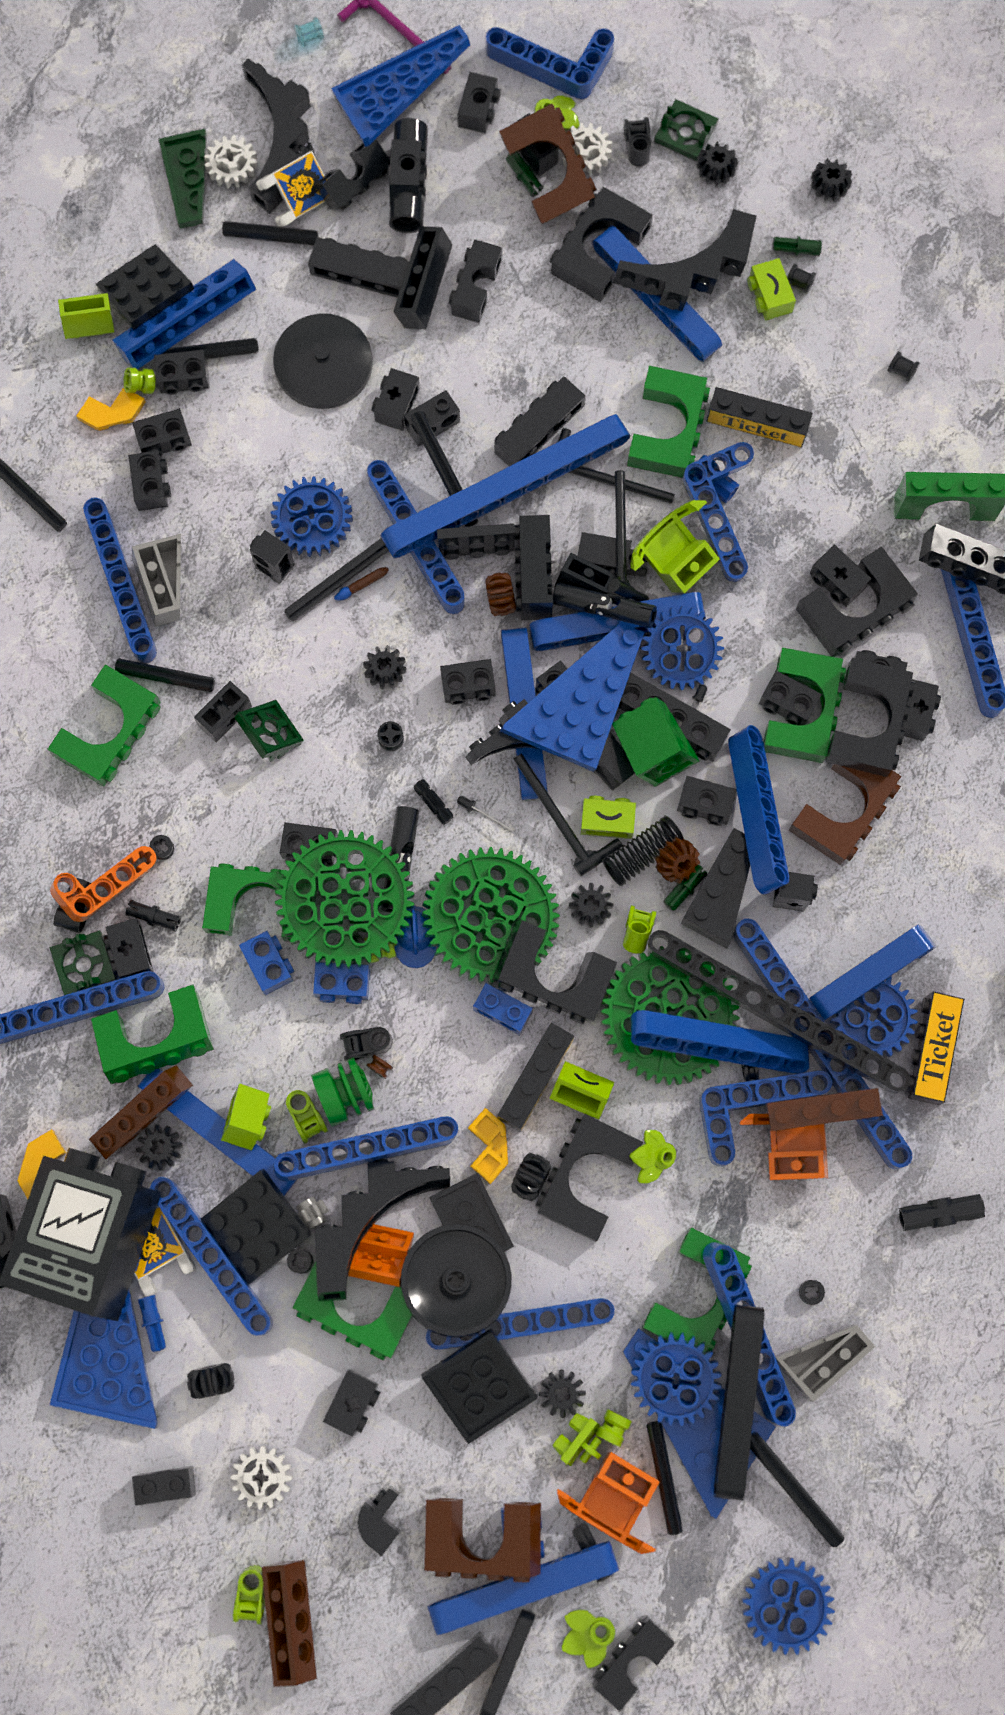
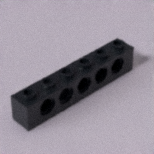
M938 524L933 525L924 533L918 561L924 562L932 568H939L950 572L953 576L971 580L976 585L986 586L1000 594H1005V550Z
M630 672L618 708L625 712L633 711L640 707L644 700L657 697L667 705L674 718L682 721V725L679 727L697 757L705 761L709 759L713 762L728 738L731 729ZM627 693H634L637 695L638 699L635 701H629L625 698L624 695ZM696 730L701 731L705 738L701 740L695 739L692 736V732Z

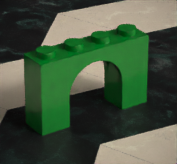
M649 366L642 399L669 404L677 408L684 416L686 427L680 434L669 439H658L633 434L628 455V467L683 478L686 467L695 461V456L691 455L692 447H698L700 433L696 432L697 424H703L706 410H701L702 402H708L710 388L706 387L707 377Z
M905 472L894 495L895 519L920 520L925 509L930 505L944 501H964L969 503L970 521H995L1005 506V474Z
M782 647L776 671L822 694L819 699L821 714L817 720L807 725H792L769 720L763 742L766 753L818 763L824 762L831 741L829 740L831 731L835 732L838 717L834 716L835 707L839 708L842 692H838L839 683L844 682L846 668H842L843 659Z
M106 664L91 686L95 693L122 709L124 722L119 734L107 743L90 744L61 728L47 748L53 757L103 787L107 782L110 783L115 778L118 771L117 767L121 761H125L132 751L131 746L136 739H141L146 731V724L150 718L156 717L161 707V702L156 694Z
M224 863L218 864V867L211 866L202 929L206 933L232 936L235 910L239 899L247 891L258 887H266L273 890L283 889L277 884V880H285L280 873L281 869L261 872L260 868L245 866L244 870L234 869L233 865ZM302 883L298 886L297 891L300 894H307L312 886L308 883ZM303 909L298 917L306 921L313 916V912L309 909ZM288 926L282 927V939L290 942L293 935L285 936L284 931Z
M194 984L168 993L174 1014V1025L170 1034L162 1042L154 1046L137 1047L130 1044L124 1022L117 1010L91 1019L103 1072L111 1085L126 1082L129 1078L141 1074H150L156 1069L168 1065H176L182 1060L199 1057L214 1050L202 1003Z
M691 1227L688 1229L677 1253L707 1269L703 1260V1250L710 1243H723ZM721 1249L715 1254V1261L717 1263L723 1258ZM733 1249L746 1280L752 1268V1265L748 1264L751 1257ZM731 1275L725 1280L727 1289L733 1284V1277ZM718 1296L712 1308L704 1315L696 1318L681 1316L655 1302L642 1328L657 1336L662 1335L665 1340H668L670 1332L673 1333L675 1340H679L681 1333H684L685 1341H689L692 1336H695L694 1345L698 1346L700 1343L705 1342L703 1352L706 1353L711 1350L713 1351L717 1342L713 1337L717 1329H723L727 1319Z
M316 1262L292 1307L298 1311L297 1317L311 1323L312 1319L322 1323L321 1329L334 1336L337 1331L346 1335V1342L360 1348L361 1344L371 1348L370 1354L383 1361L386 1356L389 1358L393 1357L412 1318L404 1302L401 1287L395 1286L382 1314L375 1321L363 1326L352 1325L346 1322L337 1313L334 1301L318 1302Z

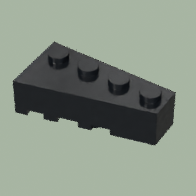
M550 515L519 516V525H514L515 540H519L520 548H515V564H520V572H515L516 588H521V596H516V612H521V620L551 618L553 595Z
M733 828L681 922L684 926L726 949L731 943L750 869L745 833Z

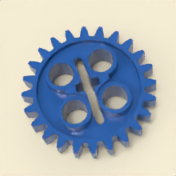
M315 476L312 477L309 483H307L305 477H302V484L300 485L293 480L292 489L285 485L284 490L286 494L277 493L280 502H273L275 510L270 511L271 517L274 519L271 521L272 528H277L274 530L275 536L281 537L280 540L285 544L288 543L291 551L297 547L299 556L304 550H307L308 557H311L313 551H316L320 557L324 548L328 553H331L330 546L332 544L339 548L338 539H347L344 531H351V526L348 523L353 522V517L349 514L352 512V507L347 505L349 498L348 496H343V489L340 488L335 491V482L327 486L325 478L320 483H317ZM324 499L328 501L323 506L316 505L318 500ZM296 504L303 506L298 511L291 509ZM314 514V518L310 519L309 515ZM329 522L333 524L328 529L321 528L323 523ZM301 527L308 529L304 534H298L296 530Z
M680 606L679 613H676L674 608H670L669 616L663 611L660 612L662 620L655 619L654 628L645 627L650 635L643 636L642 638L647 642V645L641 646L640 649L647 651V655L641 657V660H649L650 663L645 667V670L654 669L655 671L651 677L655 679L661 676L659 684L664 685L669 680V688L671 689L675 687L676 683H678L679 690H684L685 683L688 684L690 689H694V681L703 685L702 677L712 678L709 670L719 669L714 662L715 660H723L721 656L717 655V651L724 650V647L717 645V642L722 640L723 636H715L714 633L718 631L719 627H710L713 621L712 618L703 620L705 612L701 611L695 616V608L692 607L688 614H686L684 606ZM681 625L684 626L683 645L688 647L682 653L683 671H680L681 652L676 650V647L681 645ZM672 628L675 632V639L667 643L663 638V634L666 629ZM693 628H697L701 634L699 641L695 643L689 639V632ZM667 654H672L675 658V664L671 668H666L663 665V659ZM693 654H697L700 657V664L696 668H691L688 662Z
M889 977L885 982L883 981L868 991L876 995V1004L868 1003L865 1000L864 994L855 1000L863 1008L856 1006L853 1001L837 1012V1017L830 1020V1023L838 1024L836 1028L838 1031L880 1055H883L884 1052L888 1058L893 1055L892 1048L900 1052L902 1050L900 1043L909 1044L910 1041L905 1035H914L915 1031L909 1026L918 1023L917 1020L911 1018L918 1011L909 1007L915 1000H906L905 996L909 990L900 992L901 982L894 986L891 985L892 977ZM888 1008L895 1009L898 1012V1020H890L886 1015V1010ZM875 1011L878 1013L877 1019L872 1022L869 1019L870 1013ZM850 1012H856L860 1015V1024L855 1025L849 1021L848 1016ZM883 1024L890 1026L893 1032L888 1031ZM871 1029L880 1030L882 1033L881 1041H874L871 1038ZM847 1046L846 1050L849 1051L852 1047Z
M670 1332L668 1340L665 1341L662 1335H659V1344L656 1345L653 1341H648L650 1351L641 1348L640 1353L644 1359L635 1358L634 1363L640 1367L631 1371V1374L638 1377V1379L631 1382V1386L639 1387L634 1393V1397H643L639 1405L640 1408L649 1405L648 1416H651L654 1412L658 1413L657 1422H660L665 1416L668 1417V1424L670 1426L674 1418H678L680 1426H683L684 1418L688 1417L693 1424L695 1422L694 1414L697 1413L700 1417L704 1418L703 1408L713 1409L709 1399L718 1400L719 1395L713 1391V1389H721L722 1386L721 1383L714 1381V1379L722 1377L721 1372L713 1371L719 1365V1361L709 1360L713 1355L712 1350L706 1353L703 1352L705 1342L700 1343L698 1346L694 1345L695 1336H692L689 1341H685V1335L681 1333L679 1340H675L673 1333ZM661 1356H667L671 1359L672 1366L668 1369H662L658 1366L657 1359ZM688 1361H695L699 1364L700 1370L695 1374H691L685 1370L684 1365ZM652 1373H658L666 1377H673L674 1373H679L680 1379L683 1380H680L679 1384L675 1385L673 1384V1379L654 1378ZM684 1380H700L701 1384L696 1385ZM657 1384L665 1385L668 1389V1394L664 1397H659L654 1394L653 1387ZM684 1389H691L695 1392L696 1398L693 1401L687 1402L682 1399L681 1392Z
M778 1557L777 1566L775 1567L770 1561H766L768 1570L764 1571L757 1567L760 1575L759 1578L749 1577L754 1583L753 1587L744 1586V1590L750 1594V1597L742 1598V1602L749 1605V1608L743 1610L742 1614L744 1616H751V1619L745 1624L747 1627L756 1626L752 1633L753 1637L757 1638L763 1635L761 1645L766 1646L771 1642V1650L773 1652H776L778 1647L781 1646L783 1654L787 1655L789 1647H792L794 1653L799 1655V1646L801 1645L807 1651H810L809 1642L811 1640L819 1645L820 1642L817 1635L819 1633L824 1636L828 1635L823 1629L824 1624H833L826 1618L827 1614L835 1613L833 1608L827 1606L828 1603L834 1601V1598L825 1595L831 1587L828 1584L820 1585L824 1576L818 1574L814 1577L816 1568L810 1566L805 1570V1561L800 1560L798 1565L795 1566L794 1559L789 1557L787 1565H784L783 1560ZM778 1579H784L786 1581L785 1591L780 1594L774 1593L772 1589L774 1582ZM797 1581L798 1585L791 1597L793 1582ZM804 1590L812 1591L813 1599L809 1604L800 1603L799 1597ZM791 1597V1603L794 1604L793 1610H787L783 1630L779 1631L778 1627L785 1615L782 1603H788ZM768 1607H774L777 1610L776 1618L770 1622L765 1621L763 1612ZM795 1618H802L804 1622L803 1628L799 1632H792L790 1630V1623Z

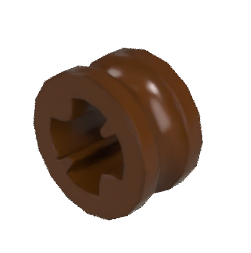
M373 1054V1061L367 1063L366 1066L386 1079L388 1077L386 1075L387 1071H392L393 1067Z

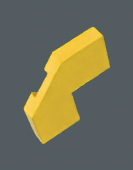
M123 387L111 407L89 396L76 417L79 421L101 431L117 424L123 423L124 425L134 422L146 401L145 398L135 393H127Z
M485 1108L468 1127L475 1136L487 1145L470 1167L491 1185L508 1165L506 1125Z
M52 1129L27 1145L17 1180L27 1199L29 1198L43 1155L58 1159L66 1154L65 1149Z

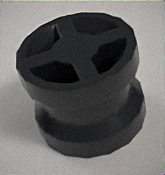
M388 721L379 727L377 736L379 744L384 750L393 752L401 748L404 743L402 727L398 723Z

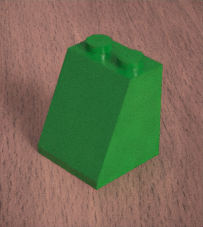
M657 697L644 700L640 707L621 714L618 720L612 723L636 776L655 787L700 762L667 705Z

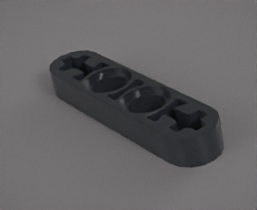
M522 1608L479 1715H496L536 1614Z

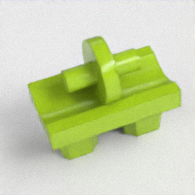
M576 1413L568 1425L579 1433L577 1437L571 1442L561 1434L552 1445L562 1456L560 1459L569 1466L573 1465L584 1449L585 1451L579 1459L585 1464L591 1456L598 1460L602 1456L596 1451L602 1442L598 1437L595 1436L592 1442L588 1444L601 1425L592 1418L588 1419Z

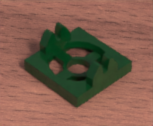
M675 99L672 106L669 105L667 112L663 115L660 128L654 137V142L697 161L699 159V152L705 148L718 124L719 118ZM687 114L690 116L687 122L681 124L672 121V119L679 115ZM697 119L704 126V131L702 130L701 133L696 132L694 127ZM682 127H689L693 134L689 137H684L679 133V130ZM668 128L676 131L678 137L676 141L669 135ZM692 139L697 141L691 145H683L684 142L691 141Z
M277 700L238 712L234 717L261 758H268L270 762L276 757L280 759L291 748L301 745L304 741ZM260 719V727L254 728L252 722L256 723ZM265 723H272L276 727L277 732H270L265 727ZM281 728H284L286 733L285 741L280 735ZM265 734L268 737H272L277 745L265 743L260 736Z
M100 930L87 935L76 934L74 938L67 937L61 944L49 947L64 995L116 980ZM82 945L93 946L100 954L90 957L84 953ZM74 947L76 958L73 964L63 966L66 954ZM84 957L89 958L91 961L89 970L86 972L78 971L77 961ZM103 963L98 977H92L91 972L94 970V966ZM77 972L83 976L84 981L73 982L67 975Z

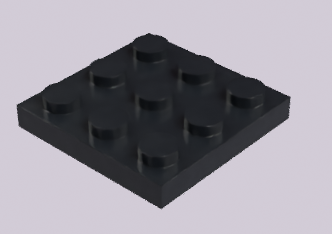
M156 244L95 284L101 294L108 293L110 304L133 330L195 289L192 282Z
M265 1169L257 1172L201 1218L248 1285L312 1236Z
M491 1328L421 1374L422 1380L468 1444L538 1399L536 1392Z

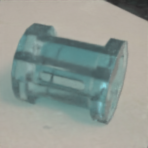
M314 17L313 21L301 26L298 24L294 25L296 36L302 47L314 39H324L322 26L317 17Z

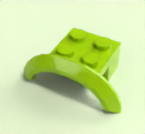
M706 500L687 502L656 524L635 547L631 558V569L636 571L645 563L642 560L644 556L671 592L685 594L720 560L706 540H696L681 521L683 517L699 511L707 503Z

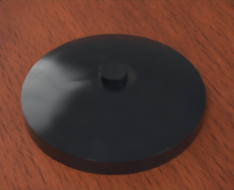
M325 313L309 315L292 323L278 339L273 355L275 375L283 391L297 403L316 409L335 408L357 397L367 385L373 365L371 347L362 330L344 317Z
M445 1225L427 1232L411 1247L402 1267L401 1290L409 1312L423 1327L433 1333L446 1337H466L479 1333L489 1327L501 1315L511 1292V1269L503 1249L490 1235L468 1225Z

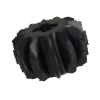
M718 141L715 143V147L708 143L705 150L699 152L696 167L699 170L700 178L706 177L707 184L711 180L715 181L716 186L720 180L727 184L729 177L733 178L735 175L738 158H735V150H728V143L723 147L720 146Z
M827 158L824 164L819 162L811 175V189L816 190V197L823 195L825 202L829 197L835 202L839 196L844 198L852 185V170H846L847 163L840 165L838 158L834 162Z
M387 645L382 652L377 646L375 648L376 655L368 652L367 658L369 661L363 662V667L367 669L364 672L365 678H371L370 684L372 686L379 682L380 689L383 690L387 683H389L391 688H394V680L402 683L403 677L401 674H405L407 668L403 666L406 663L405 657H399L400 652L398 649L390 653V646ZM382 665L383 667H386L387 665H389L390 669L384 668L383 670H381L380 666Z
M589 883L588 891H586L583 885H580L578 888L580 894L576 892L571 894V898L575 901L569 903V908L576 909L571 913V917L577 918L581 916L578 922L580 926L584 924L585 920L589 921V928H593L594 920L602 926L604 924L602 917L607 919L611 917L608 909H612L614 903L607 902L611 898L610 893L601 894L604 889L602 885L598 887L597 891L593 890V883ZM590 900L593 901L594 905L598 906H595L593 911L589 910L587 906Z
M156 1124L154 1134L149 1128H146L144 1131L148 1138L138 1137V1141L144 1143V1146L137 1147L136 1152L145 1153L140 1157L139 1161L145 1163L149 1160L148 1168L151 1170L157 1164L158 1169L164 1171L165 1161L170 1167H173L175 1164L171 1159L172 1156L179 1159L182 1156L180 1153L175 1152V1149L182 1148L183 1143L174 1142L180 1135L177 1132L170 1135L172 1129L170 1126H166L162 1131L161 1126ZM157 1142L165 1143L162 1147L163 1153L154 1152L157 1149L155 1145Z
M528 1153L516 1171L511 1185L512 1192L524 1200H535L539 1196L551 1169L550 1162L538 1154Z
M228 1363L197 1368L187 1374L188 1391H190V1395L194 1399L225 1394L234 1388V1373L231 1365Z
M563 1369L559 1370L558 1380L550 1372L548 1376L553 1383L550 1385L546 1381L541 1382L543 1387L549 1389L548 1392H539V1397H549L548 1400L542 1403V1407L546 1408L553 1404L550 1410V1415L552 1416L556 1414L558 1408H560L561 1418L566 1417L565 1408H569L570 1413L575 1415L576 1410L572 1404L575 1403L580 1407L584 1405L581 1400L576 1399V1396H585L586 1391H576L575 1389L581 1386L583 1381L580 1379L572 1384L571 1381L575 1376L574 1372L569 1373L567 1380L564 1379ZM566 1386L569 1388L567 1393H570L568 1399L563 1398L560 1402L556 1399L558 1395L554 1394L555 1390Z

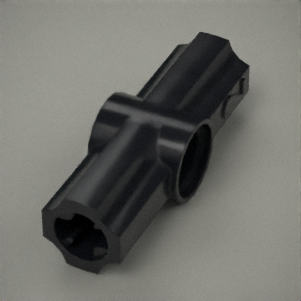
M980 1194L954 1199L946 1197L930 1200L925 1204H915L899 1208V1220L903 1231L931 1226L932 1228L957 1224L956 1222L985 1217V1206Z

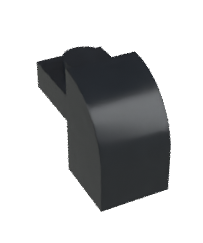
M392 1486L388 1491L382 1488L373 1500V1503L377 1505L375 1508H372L365 1502L358 1515V1530L361 1538L380 1556H383L400 1532V1529L384 1517V1514L400 1494Z

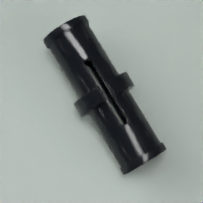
M132 899L128 905L131 908L137 909V911L126 908L125 912L126 916L147 921V924L150 926L158 925L174 932L177 931L179 926L169 921L179 924L181 922L180 915L160 910L159 906L153 905L150 907Z

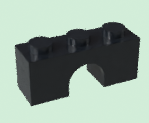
M377 139L367 147L363 143L360 144L349 154L356 167L355 174L350 180L345 177L340 169H333L314 184L330 209L344 210L353 202L351 199L356 194L361 195L370 188L369 183L371 181L380 179L388 172L386 168L390 166V159Z
M474 239L472 247H467L464 256L466 264L464 269H459L456 279L458 286L456 291H451L448 304L452 307L453 316L480 323L487 305V290L477 287L474 283L481 278L495 281L502 262V247Z
M646 1616L644 1620L639 1618L629 1630L632 1635L625 1643L621 1640L611 1652L613 1656L607 1666L604 1663L601 1664L592 1676L595 1679L593 1682L594 1689L619 1712H621L638 1690L637 1684L627 1675V1667L630 1661L635 1657L643 1656L650 1659L655 1665H658L675 1644L674 1639L649 1616Z

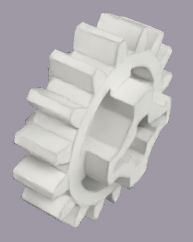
M580 123L579 129H576L574 126L571 127L570 132L576 143L572 147L575 154H581L585 162L586 168L583 171H587L588 175L592 176V170L595 169L600 173L601 165L608 166V159H611L612 141H608V133L601 134L602 127L599 126L595 130L593 129V123H590L588 128H585L583 123ZM560 151V158H563V165L567 166L565 157L563 153Z
M235 135L232 136L231 140H227L226 136H223V142L221 143L214 140L215 147L208 146L209 154L204 156L206 171L209 173L210 179H216L218 186H221L223 182L226 183L228 189H230L233 183H235L237 188L240 187L239 182L241 181L248 184L247 177H254V169H258L256 151H253L252 144L246 145L245 138L236 141Z
M261 1446L260 1452L257 1453L253 1447L249 1449V1457L244 1453L240 1455L243 1461L242 1464L235 1463L233 1465L238 1470V1473L231 1475V1479L237 1480L238 1484L232 1489L233 1491H241L238 1497L239 1501L245 1497L248 1499L247 1507H251L254 1502H257V1507L261 1510L264 1502H267L271 1508L274 1506V1498L280 1502L284 1499L281 1491L288 1492L290 1490V1487L285 1483L293 1479V1476L286 1474L291 1464L283 1465L282 1461L286 1456L283 1454L276 1457V1448L267 1453L266 1446ZM257 1459L256 1467L252 1471H245L247 1465L252 1460ZM269 1460L276 1464L279 1472L274 1471L269 1466ZM261 1468L264 1475L269 1477L268 1480L263 1482V1486L260 1484L259 1479H255V1475L260 1473ZM245 1483H249L255 1489V1495L246 1488ZM279 1483L276 1491L267 1496L268 1487L271 1484Z

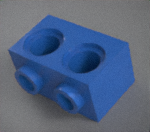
M265 931L239 945L265 996L293 982L290 974L295 971L288 958L282 959L279 951L283 948L276 935L271 937L269 932ZM266 944L269 946L268 954L265 956L256 955V950L260 945ZM274 967L280 968L281 975L279 978L274 980L268 978L270 969Z
M315 962L313 989L315 998H319V1001L324 1003H335V999H346L348 1004H362V1000H368L370 967L364 964L361 967H358L357 964H352L351 968L348 969L346 964L342 963L341 967L337 969L336 963H331L329 967H326L325 962H319L318 964ZM327 977H332L336 980L335 986L331 989L322 988V981ZM360 979L362 986L359 990L352 991L348 988L350 980Z
M485 983L473 1005V1011L519 1036L533 1012L532 1007Z

